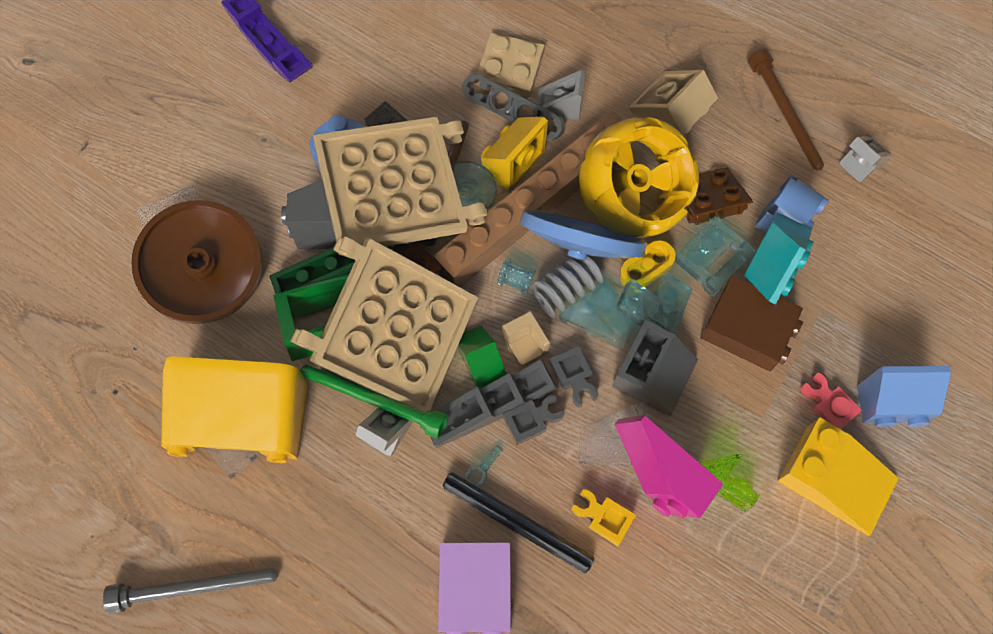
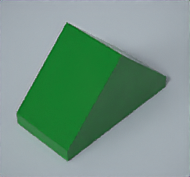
M482 325L463 333L457 349L476 387L483 388L507 374L495 341Z

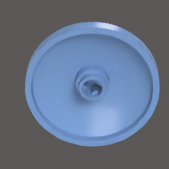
M526 209L523 210L520 224L535 235L569 250L568 256L581 260H586L587 255L604 258L643 257L648 244L646 241L634 236L615 234L597 224L548 212Z

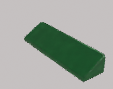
M393 245L387 246V248L395 252ZM334 247L273 273L269 277L275 294L349 274L356 260L339 255V253L333 250Z

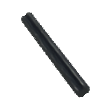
M451 472L446 477L443 483L444 490L582 573H587L590 570L595 559L593 555L454 472Z

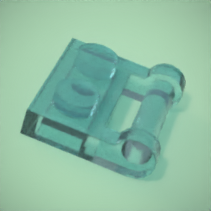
M715 216L675 255L674 262L697 280L709 295L716 296L722 290V284L744 262H749L753 258L755 250ZM729 247L734 249L736 254L714 276L706 271Z

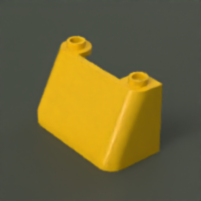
M167 357L164 363L162 381L161 446L167 450V454L179 457H186L188 452L195 451L196 447L259 451L267 456V461L273 463H287V458L298 459L308 382L297 367L288 364L193 357Z

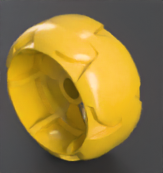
M649 117L628 118L602 130L588 146L585 152V160L582 162L579 171L580 192L586 207L598 217L597 222L609 231L621 236L647 237L658 235L678 224L687 215L688 211L686 208L696 198L699 187L697 159L693 154H690L688 141L684 135L674 126L662 120ZM639 141L646 145L655 154L654 159L660 165L651 171L643 164L634 165L630 143ZM613 161L623 168L612 172ZM650 185L663 190V194L658 198L659 205L657 209L649 214L639 215V192L647 190Z

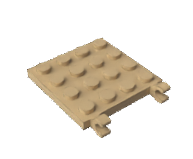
M438 117L313 135L336 242L338 238L343 239L346 236L363 245L365 239L370 238L387 247L466 233L467 224L472 226L484 224V216H487L484 203H475L462 207L445 142L448 144L462 142L460 134H463L464 131L461 121L439 124Z
M346 236L343 239L338 238L333 250L356 261L320 338L303 329L301 331L296 329L290 342L313 351L310 362L388 398L423 412L430 411L478 297L370 238L365 239L363 245Z

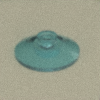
M460 161L451 164L462 207L475 203H484L487 211L494 203L497 193L496 181L491 172L484 166L471 161ZM469 191L471 195L464 196L461 194V192Z

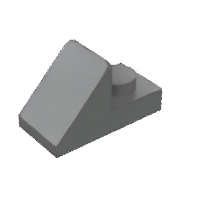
M858 136L849 145L852 149L840 161V165L857 181L861 182L892 155L871 136Z
M377 408L358 425L355 436L385 455L391 456L408 431L412 421Z

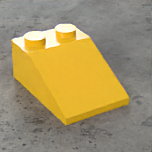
M819 417L806 427L778 482L867 536H870L899 478L851 435Z

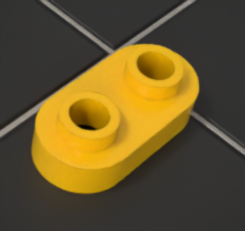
M654 241L647 245L643 257L627 259L623 263L619 274L622 285L629 290L638 291L651 284L673 266L676 258L674 248L665 241ZM660 257L663 262L658 263L653 258ZM635 273L639 275L640 279L634 280L630 277V274Z

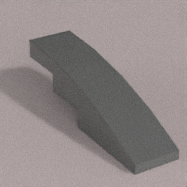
M540 359L513 375L508 373L483 388L476 387L438 408V411L448 414V420L439 439L430 436L434 446L440 447L502 419L503 413L530 400L535 402L558 390L544 361Z

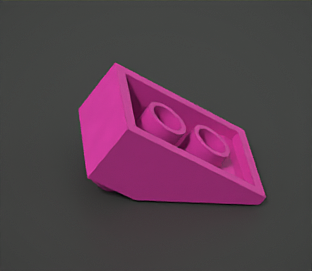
M645 415L618 419L614 425L644 493L654 501L652 506L667 517L676 515L680 518H701L723 486V483Z

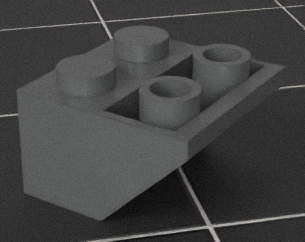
M645 320L616 375L612 387L671 416L698 359L675 334Z

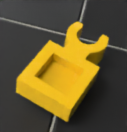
M583 489L580 496L588 500L589 507L581 509L573 505L571 511L578 517L592 518L593 521L589 529L619 546L636 515L606 497L601 505L597 503L596 497L592 492Z

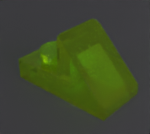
M742 454L699 462L723 483V486L717 493L718 496L744 512L754 507L760 495L752 490L753 486L741 478L735 477L733 479L730 477Z

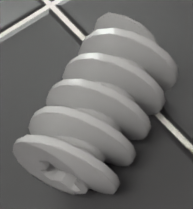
M588 256L586 260L573 258V260H566L563 267H556L553 274L547 273L543 278L544 281L537 280L534 283L536 300L550 318H554V306L560 311H564V299L570 304H574V292L583 298L585 296L583 286L585 285L589 290L593 291L595 289L593 279L602 284L603 277L596 263Z

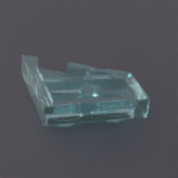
M606 280L559 314L561 322L565 324L569 322L585 329V333L594 337H602L608 343L619 348L633 340L643 325V321Z

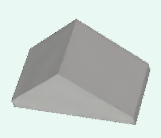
M579 70L539 88L536 103L560 115L563 119L579 120L585 72Z

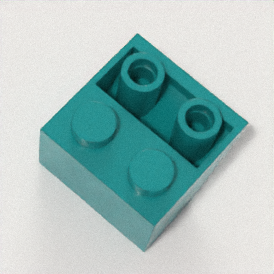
M776 213L744 275L773 304H776L781 294L784 296L788 295L795 282L794 278L798 269H803L811 254L810 249L814 241L809 239L812 228L779 213Z

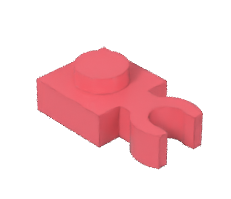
M817 373L812 378L818 385V390L811 388L807 382L800 388L805 397L815 399L818 402L812 410L820 418L839 429H842L862 411L839 386L831 391L828 388L826 377L821 373Z

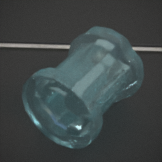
M506 259L499 272L497 285L502 286L505 284L521 290L522 294L527 295L536 270L524 269L512 264L511 260Z

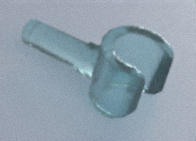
M497 445L479 466H471L466 472V479L474 471L480 470L482 478L476 486L484 485L487 481V471L503 449Z

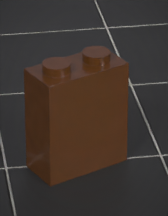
M732 275L715 306L701 339L771 372L778 363L783 365L791 351V347L787 346L790 337L795 338L801 329L803 321L799 320L803 308L779 297L776 304H773L753 284Z

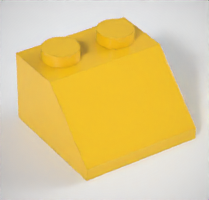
M518 117L511 126H505L493 146H487L481 155L482 174L510 192L545 153L548 120L544 117Z

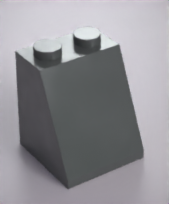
M317 181L288 193L287 205L282 206L281 219L283 225H287L289 238H293L297 248L330 249L334 247L336 239L323 181Z

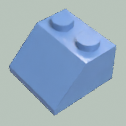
M950 366L880 367L857 385L860 409L862 410V422L875 423L876 427L879 428L896 426L897 423H908L909 427L930 425L932 419L942 414L951 375Z

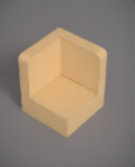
M531 311L503 325L502 337L521 367L549 352L550 342Z

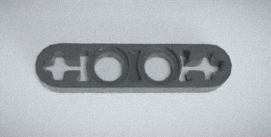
M472 74L466 77L463 82L462 89L464 95L484 108L514 123L519 117L521 107L529 105L533 110L532 117H540V112H543L541 117L546 118L549 122L555 119L554 125L558 127L557 131L547 133V140L558 139L563 135L565 131L563 118L547 108L485 76ZM480 81L479 86L490 91L488 96L477 92L474 94V89L471 88L472 83ZM500 92H504L508 97V104L503 109L497 108L494 102L495 96Z

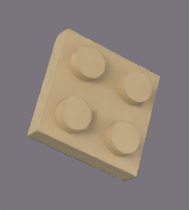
M490 33L477 75L485 76L520 95L530 97L544 53V44Z

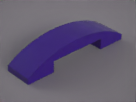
M256 0L221 1L228 15L251 45L286 81L292 82L313 67L296 45L292 46L263 14L261 6Z

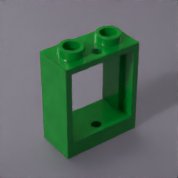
M348 274L273 295L283 340L291 361L303 359L313 354V351L290 342L297 329L295 318L334 307L348 278ZM326 325L307 330V332L320 338Z

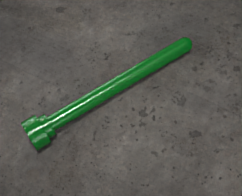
M304 365L300 369L304 378L420 425V429L425 430L426 435L439 439L446 427L448 414L436 409L433 412L429 410L423 412L310 365Z

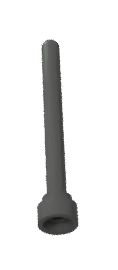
M274 568L135 589H132L131 586H125L123 583L107 585L103 593V604L107 614L124 612L126 608L131 607L132 603L271 583L277 580L278 572Z

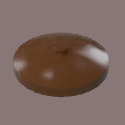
M205 200L181 202L155 215L137 237L131 261L135 284L146 302L165 317L187 324L215 322L239 310L256 290L263 266L261 246L249 223L233 209L223 204Z

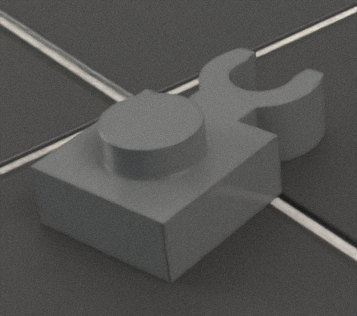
M579 346L550 358L549 363L562 389L565 390L572 387V400L577 408L582 407L583 404L579 396L582 392L589 393L593 401L597 400V389L586 381L592 378L593 373Z
M555 395L545 398L542 405L536 408L533 400H530L503 413V419L516 445L545 433L547 428L544 422L556 423L563 419L565 415L563 410L556 414L548 410V406L557 401Z

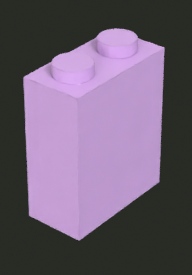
M440 543L439 633L503 634L511 632L510 543Z

